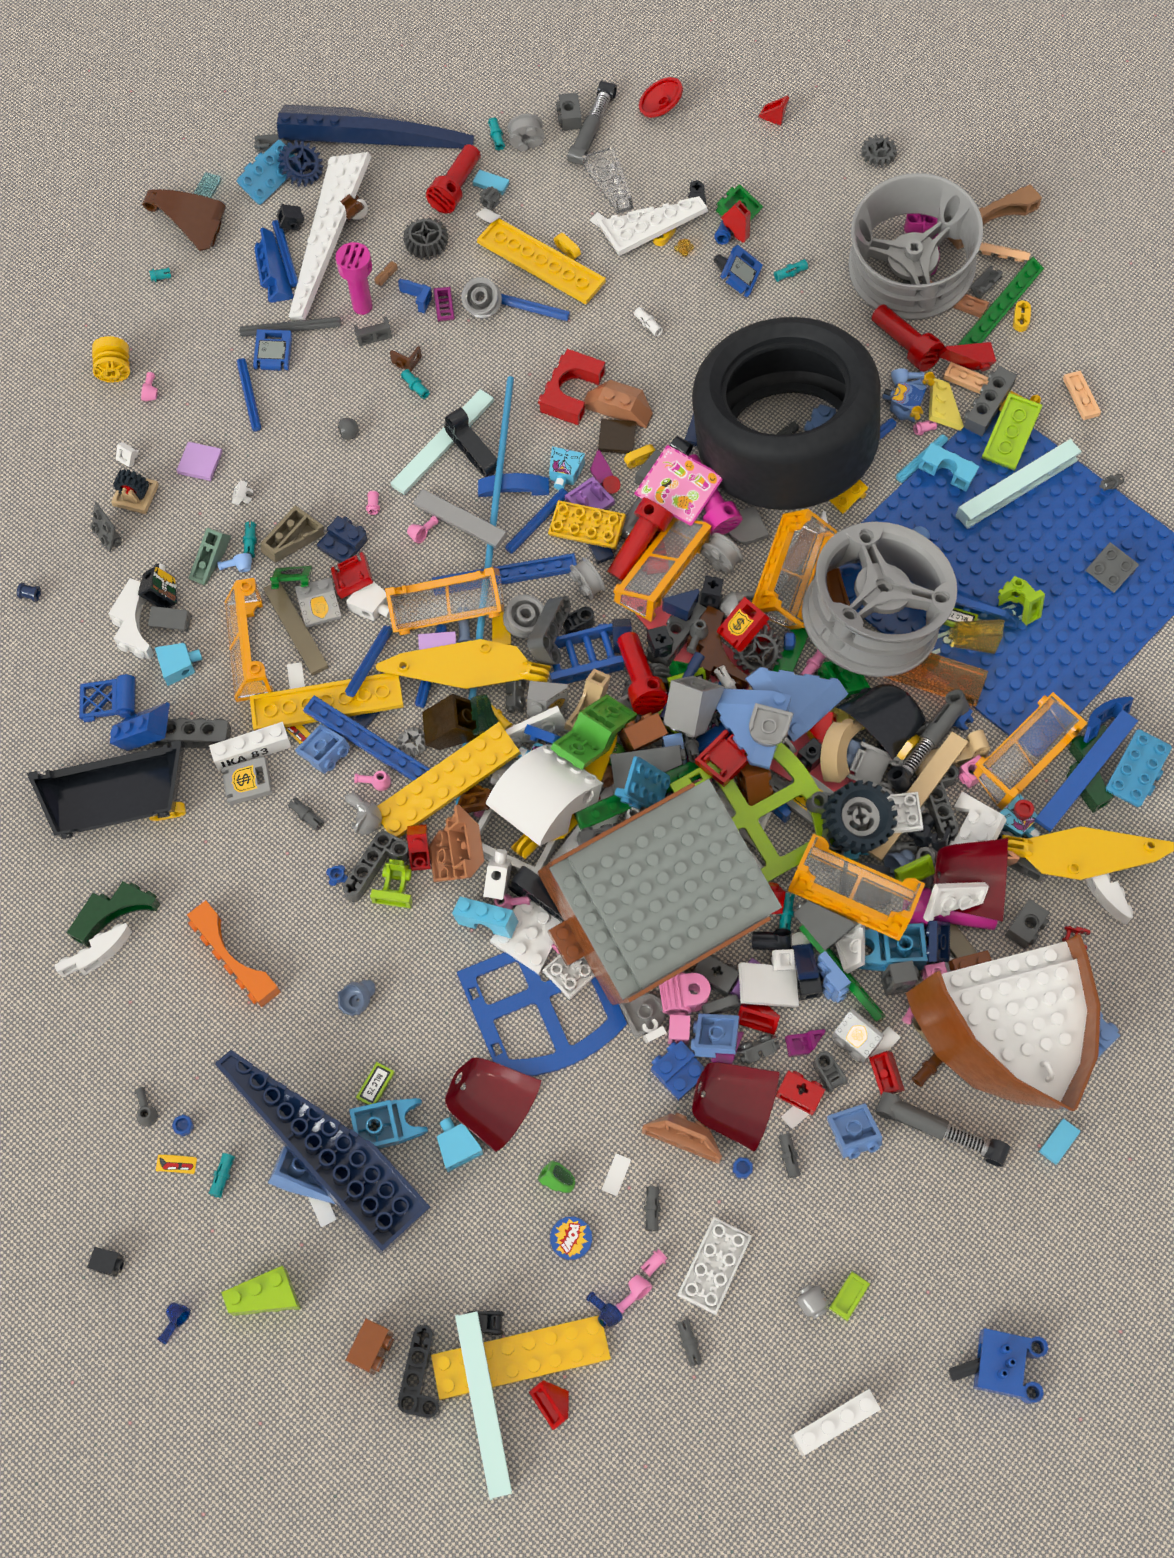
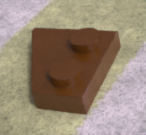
M480 785L473 786L460 796L457 805H460L467 813L489 810L490 807L486 805V802L492 790L483 788Z

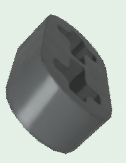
M730 995L706 1003L701 1008L703 1014H721L740 1007L738 995Z

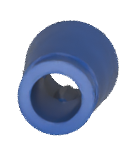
M721 221L714 235L716 242L725 245L731 239V229L727 228L723 221Z

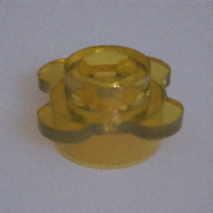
M681 239L678 241V245L674 246V250L682 256H688V253L694 250V245L688 239Z

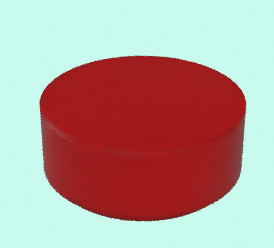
M608 476L602 482V487L609 494L618 492L621 486L620 480L616 476Z
M1025 799L1019 800L1013 808L1014 815L1021 820L1029 819L1034 813L1033 804Z

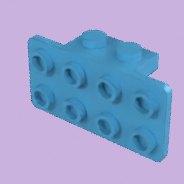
M277 140L264 154L260 152L255 158L256 161L253 164L250 162L244 168L245 172L237 179V183L258 205H261L286 181L287 175H281L283 169L278 168L280 163L277 162L280 157L279 153L285 145L281 140Z
M1138 729L1110 778L1106 791L1136 807H1141L1147 795L1151 796L1156 787L1153 785L1154 781H1158L1163 774L1161 768L1172 749L1171 745Z
M634 756L625 788H616L615 796L621 798L622 803L629 804V807L639 810L641 807L648 808L665 798L666 791L670 786V776L642 758Z

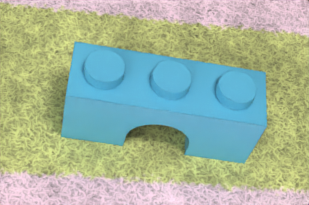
M931 443L922 457L918 468L933 476L941 468L949 469L953 473L950 484L967 491L979 466L972 461H968L955 453L943 449L939 445Z
M461 896L452 912L459 925L476 929L478 924H482L491 929L493 934L512 938L519 922L513 910Z

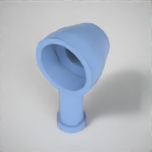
M900 368L891 372V378L897 387L899 382H907L908 379L924 378V372H908L907 369Z
M248 553L238 554L231 560L217 562L218 568L221 571L225 568L236 566L239 572H248L251 570L252 556Z

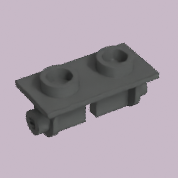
M278 134L254 135L256 152H266L277 140H281L286 146L288 144V140H284V138L279 139Z
M990 266L970 286L975 297L981 299L1002 278L1003 272L1000 269L993 270L992 266Z
M524 679L506 682V694H512L506 696L505 708L508 713H514L515 710L522 714L524 713V689L526 687Z
M767 1033L761 1035L758 1041L742 1043L740 1048L737 1049V1052L742 1054L740 1056L742 1064L746 1063L748 1065L759 1060V1051L762 1052L763 1057L777 1053L780 1045L778 1042H774V1040H777L778 1037Z

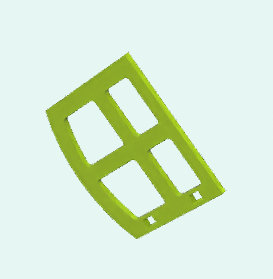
M782 742L777 745L773 759L793 778L794 782L789 786L750 806L733 779L725 787L718 783L735 812V816L732 817L734 824L738 830H746L766 864L761 871L767 882L799 865L809 842L784 856H779L758 821L759 818L800 795L806 801L812 794L819 792L814 779L805 766ZM711 762L707 764L720 774L721 770ZM698 768L669 785L673 793L691 784L690 779L700 774L702 780L695 783V786L707 779H712V777L701 768ZM814 798V803L820 806V801ZM810 812L815 834L822 837L823 819H821V814ZM830 839V844L833 845L834 840ZM808 855L806 860L810 859L813 856Z

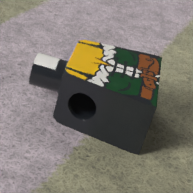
M155 564L153 568L142 575L138 595L157 607L170 608L177 604L175 578L165 572V565Z

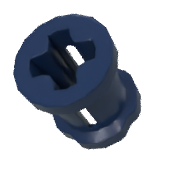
M23 582L18 585L17 598L22 599L24 597L32 599L33 602L39 600L41 595L40 586H28Z

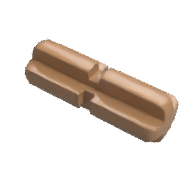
M391 261L374 278L375 283L382 286L398 269L397 264Z

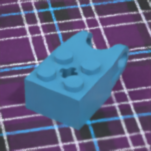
M924 923L908 924L900 941L873 929L865 930V945L871 947L873 952L865 956V965L859 967V969L885 971L889 964L912 960L914 967L916 966L918 970H922L927 965Z
M422 1099L387 1100L349 1109L353 1131L365 1140L373 1143L378 1149L399 1145L429 1132L428 1128L409 1125L405 1120V1116L410 1110L422 1105ZM372 1123L380 1125L377 1131L369 1130Z

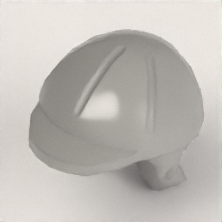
M756 590L727 594L720 602V611L725 613L724 619L730 615L744 597L750 601L754 597Z
M354 793L345 796L346 803L358 809L356 823H351L354 832L366 835L376 831L382 822V815L378 806L372 802L363 801Z

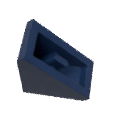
M699 589L663 598L662 610L687 621L698 602Z
M612 619L614 654L621 653L617 643L618 638L626 632H632L631 619Z

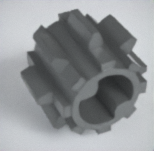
M491 186L481 191L479 199L483 207L487 209L496 208L501 198L498 190Z

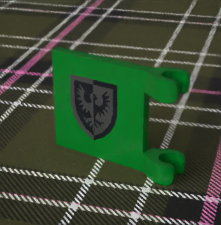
M312 566L275 568L273 576L270 577L271 589H279V582L301 580V587H309Z

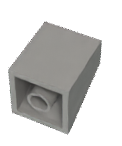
M696 676L671 680L663 724L669 726L673 731L685 732V735L689 737H697V735L704 734L724 691V687Z

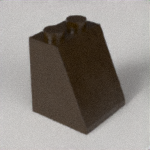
M451 694L422 712L425 746L442 750L470 742L484 733L481 704L461 696Z

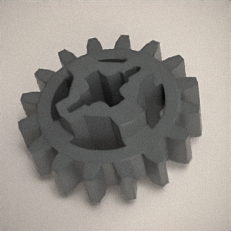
M874 135V138L868 137V141L864 140L861 157H864V162L869 161V165L875 164V167L878 165L884 167V164L889 166L890 161L894 162L896 157L897 145H894V140L889 141V137L883 138V135H881L879 138L877 135Z

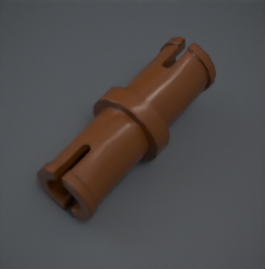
M935 1053L928 1061L925 1060L922 1063V1068L912 1077V1081L919 1087H922L931 1075H935L937 1068L942 1064V1061Z

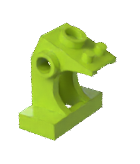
M1014 576L1010 582L1007 581L1003 589L999 590V606L1009 601L1022 604L1024 608L1021 621L1025 625L1041 618L1045 593L1041 589L1035 591L1027 581Z
M389 859V863H385L382 877H385L384 887L382 890L372 889L370 895L372 903L411 909L413 902L411 895L404 894L406 883L410 881L412 875L409 865H405L403 860ZM391 880L401 881L399 890L390 889Z

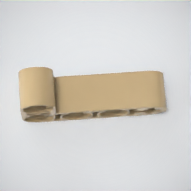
M983 730L973 731L967 736L968 744L953 765L961 767L978 755L986 758L991 747ZM939 748L931 750L927 754L922 764L915 771L917 777H919Z

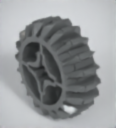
M423 217L422 220L416 218V222L411 221L410 225L406 226L403 240L406 249L409 250L410 254H414L415 258L420 256L421 259L424 257L429 259L430 256L436 257V254L441 255V252L445 251L449 237L447 229L441 221L438 222L436 218L432 220L430 217L428 219Z
M764 625L752 639L751 645L746 650L738 652L735 648H732V651L736 653L733 657L735 660H738L736 662L737 665H742L743 671L748 669L749 674L759 667H769L770 670H773L772 664H779L777 659H782L780 652L784 651L783 647L780 646L783 642L778 639L780 637L779 634H774L773 628L768 630L767 625ZM757 637H765L771 642H760ZM755 643H757L758 647H759L760 650H761V651H760V655H761V656H759V655H758V652H756V649H755V648H756V644H755ZM772 649L770 656L764 660L765 654ZM746 657H755L759 662H751Z

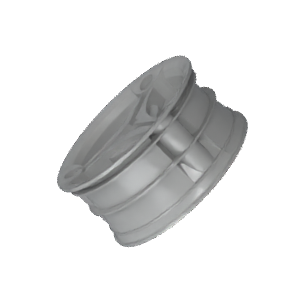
M927 173L898 175L881 182L871 189L857 206L851 224L852 247L848 263L849 275L853 287L861 299L875 310L880 305L886 304L904 320L930 318L956 305L968 292L976 272V255L980 249L983 237V221L977 204L958 184L944 177ZM922 214L937 218V224L924 233H905L895 240L872 238V230L877 225L895 216ZM941 231V233L932 240V238ZM947 237L961 239L965 248L966 263L951 276L930 283L929 275L932 274L938 264V247ZM868 257H873L887 262L890 270L896 276L909 280L911 284H903L885 278L873 270L865 260ZM922 279L924 284L920 285L919 280Z
M887 522L855 524L836 533L822 548L816 564L815 578L809 584L803 598V623L809 638L816 648L836 665L848 671L872 677H888L903 674L924 662L932 652L937 642L939 629L951 615L956 603V577L944 553L932 541L920 533L907 527ZM861 563L862 570L859 572L854 586L857 596L855 601L850 606L833 602L827 589V573L843 565ZM863 604L865 607L857 613L856 610ZM905 607L927 611L926 626L911 633L884 634L863 627L862 619L874 612L893 614Z

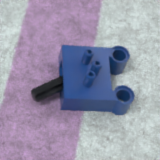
M984 1328L980 1330L977 1359L949 1368V1375L953 1381H957L975 1374L973 1389L1019 1398L1024 1403L1033 1404L1039 1402L1043 1398L1044 1393L1039 1383L1029 1382L1023 1385L1026 1355L1032 1359L1040 1358L1047 1353L1048 1344L1042 1337L1028 1338ZM1033 1342L1039 1344V1354L1032 1350L1031 1345ZM1028 1387H1032L1035 1390L1036 1396L1034 1399L1028 1397Z

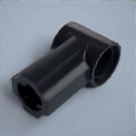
M784 928L777 929L774 932L753 931L752 948L753 950L792 949V932Z

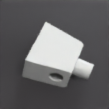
M374 581L372 584L354 592L346 601L349 611L369 620L375 621L380 614L386 618L390 617L386 592Z
M496 849L495 857H492L488 864L483 897L503 900L508 890L512 860L506 859V850Z

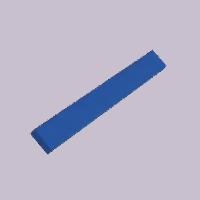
M575 553L496 566L494 568L499 569L501 585L568 574L571 572L570 565L575 566L577 562ZM484 569L432 577V581L473 573L480 570L483 571ZM490 578L489 587H492V579ZM483 580L449 586L450 594L481 589ZM446 588L434 589L435 596L446 595Z
M315 695L303 709L304 713L411 781L416 780L430 770L427 766Z
M1122 710L1034 821L1051 832L1137 724L1138 720Z

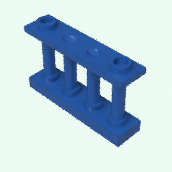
M612 623L600 624L594 628L558 636L554 643L558 648L566 647L572 667L563 670L560 664L552 665L554 671L550 673V682L569 684L585 680L593 669L605 674L624 670L622 655L616 656L610 642L609 636L613 635ZM602 638L608 657L600 661L596 658L591 640ZM584 642L590 661L588 664L580 665L578 663L573 647L574 644Z

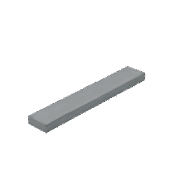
M424 489L413 502L417 508L496 549L500 547L508 535L506 531Z

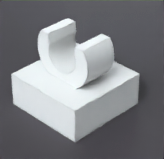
M121 442L117 445L116 460L131 467L134 465L135 458L138 457L139 450H135L131 445Z
M240 480L235 486L231 503L239 505L241 501L247 504L250 503L252 498L247 497L246 494L251 495L253 490L246 488L247 482Z
M794 949L772 951L771 964L774 971L795 970Z
M656 1019L651 1020L653 1023L652 1029H648L646 1024L642 1025L643 1031L648 1033L643 1036L646 1043L667 1033L663 1026L658 1028Z

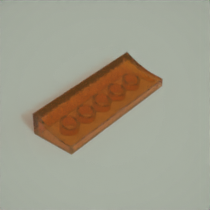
M930 653L924 662L914 669L903 674L885 678L944 697L950 691L960 689L963 691L969 705L976 707L989 671Z

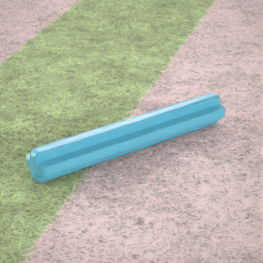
M942 434L932 443L942 447L948 441V438ZM928 447L897 473L896 479L900 483L904 482L918 469Z

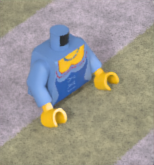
M927 372L924 378L910 382H899L896 391L885 388L882 398L891 401L890 412L899 420H909L914 423L915 420H919L920 414L924 413L921 404L925 396L926 384L933 386L935 375L933 372Z

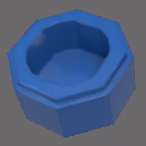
M786 631L784 634V649L793 650L796 644L794 632Z
M180 1115L174 1119L172 1127L176 1134L184 1137L191 1134L194 1124L190 1117Z
M739 1157L733 1163V1173L737 1178L747 1179L752 1174L753 1164L748 1158Z

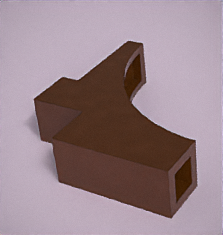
M708 606L700 618L708 626V635L706 638L699 640L696 647V652L705 656L699 668H704L706 680H709L712 675L718 679L714 670L717 668L720 670L719 667L724 665L731 679L735 680L736 688L747 690L749 684L745 678L748 675L739 670L728 658L723 649L720 635L717 633V629L724 621L725 613ZM690 635L687 640L686 648L689 646L692 639Z

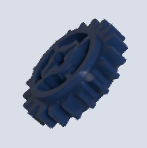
M295 140L293 145L291 142H288L287 146H283L282 151L279 153L280 157L277 160L280 163L278 168L283 169L281 175H287L285 180L292 179L291 184H294L296 181L298 187L301 183L305 187L308 183L313 185L314 181L317 182L322 174L321 170L324 166L321 163L323 159L318 158L320 152L314 153L316 147L310 149V143L304 146L303 141L299 145ZM298 153V155L293 156V158L289 157L292 154ZM312 170L308 174H303L305 171Z

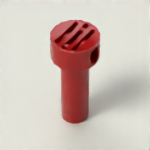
M471 144L465 145L445 176L436 177L427 189L426 199L438 212L451 213L463 197L461 187L481 158L478 148Z
M886 304L877 307L872 314L871 320L908 351V361L919 371L925 372L931 369L939 361L938 353L945 348L944 343L932 333L920 334Z
M645 497L642 498L634 511V515L639 519L606 571L621 582L641 558L656 531L665 532L674 517L667 509Z
M626 632L618 638L617 643L632 683L627 692L632 709L639 715H646L650 712L654 714L664 708L668 700V693L662 679L653 676L638 634Z

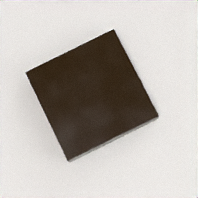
M601 419L598 450L622 454L632 452L634 450L636 421Z

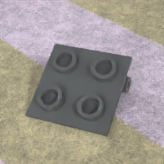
M95 502L91 529L100 538L102 545L111 552L112 546H120L122 544V538L116 532L115 526L105 512Z
M1110 542L1085 571L1115 593L1125 580L1134 574L1139 564Z

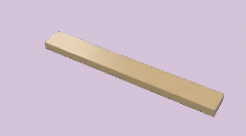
M954 732L950 733L907 792H918L920 808L968 744L967 740ZM893 833L886 843L867 853L882 862L902 833Z

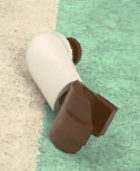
M348 194L340 201L345 207L346 218L349 220H361L368 212L365 200L360 199L357 194L355 199Z

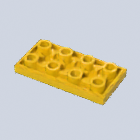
M558 500L548 534L558 538L617 549L626 514Z

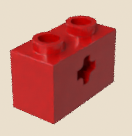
M788 1070L777 1091L776 1097L813 1116L825 1089L814 1080L810 1082L804 1079L801 1073ZM801 1088L805 1089L802 1095L798 1093Z

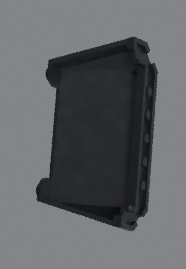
M181 740L172 741V747L166 744L159 748L53 771L46 770L45 775L38 774V771L29 772L27 776L54 836L68 839L72 838L75 833L157 815L158 818L170 816L169 813L175 812L185 748L184 742Z

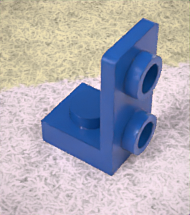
M399 279L400 292L416 296L418 312L425 314L432 300L431 287L414 283L410 280Z

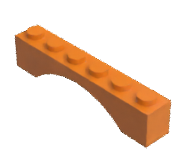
M206 900L187 914L190 919L188 922L189 926L194 932L198 930L202 934L199 938L206 946L209 944L214 949L211 951L218 961L222 959L225 962L223 967L229 975L235 974L238 978L235 982L242 990L244 988L248 990L249 994L247 996L254 1005L258 1002L263 1007L281 993L278 986L266 972L246 967L228 953L222 939L221 919Z

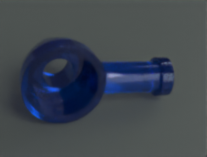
M593 1291L589 1293L586 1300L601 1311L598 1321L602 1327L608 1329L617 1325L623 1319L617 1307L611 1303H604Z
M173 1302L167 1307L165 1313L170 1323L161 1336L159 1335L157 1338L161 1343L166 1345L175 1329L187 1321L191 1313L187 1306Z

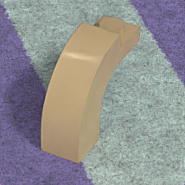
M593 669L586 679L582 697L576 709L565 723L564 729L571 731L580 711L606 695L611 678L610 675Z
M845 719L842 723L833 722L827 730L822 743L820 757L824 781L840 783L850 773L847 763V748L850 740L863 728L857 720Z

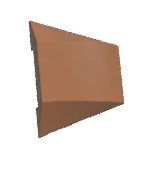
M460 805L454 807L455 813L452 817L446 819L445 828L438 831L429 845L434 882L471 878L485 861L479 825Z

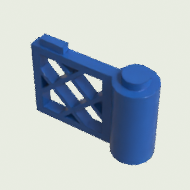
M125 674L119 675L116 679L80 684L79 718L84 722H92L99 717L120 715L122 718H127L135 714V677ZM112 685L111 692L105 695L102 691L107 686ZM94 688L96 691L88 698L86 696V689ZM99 694L103 695L105 698L96 705L93 700ZM110 701L112 703V710L104 711L101 709ZM90 704L95 706L91 713H85V709Z

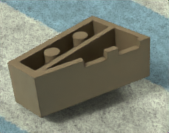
M295 505L260 543L261 553L276 563L324 536V526Z

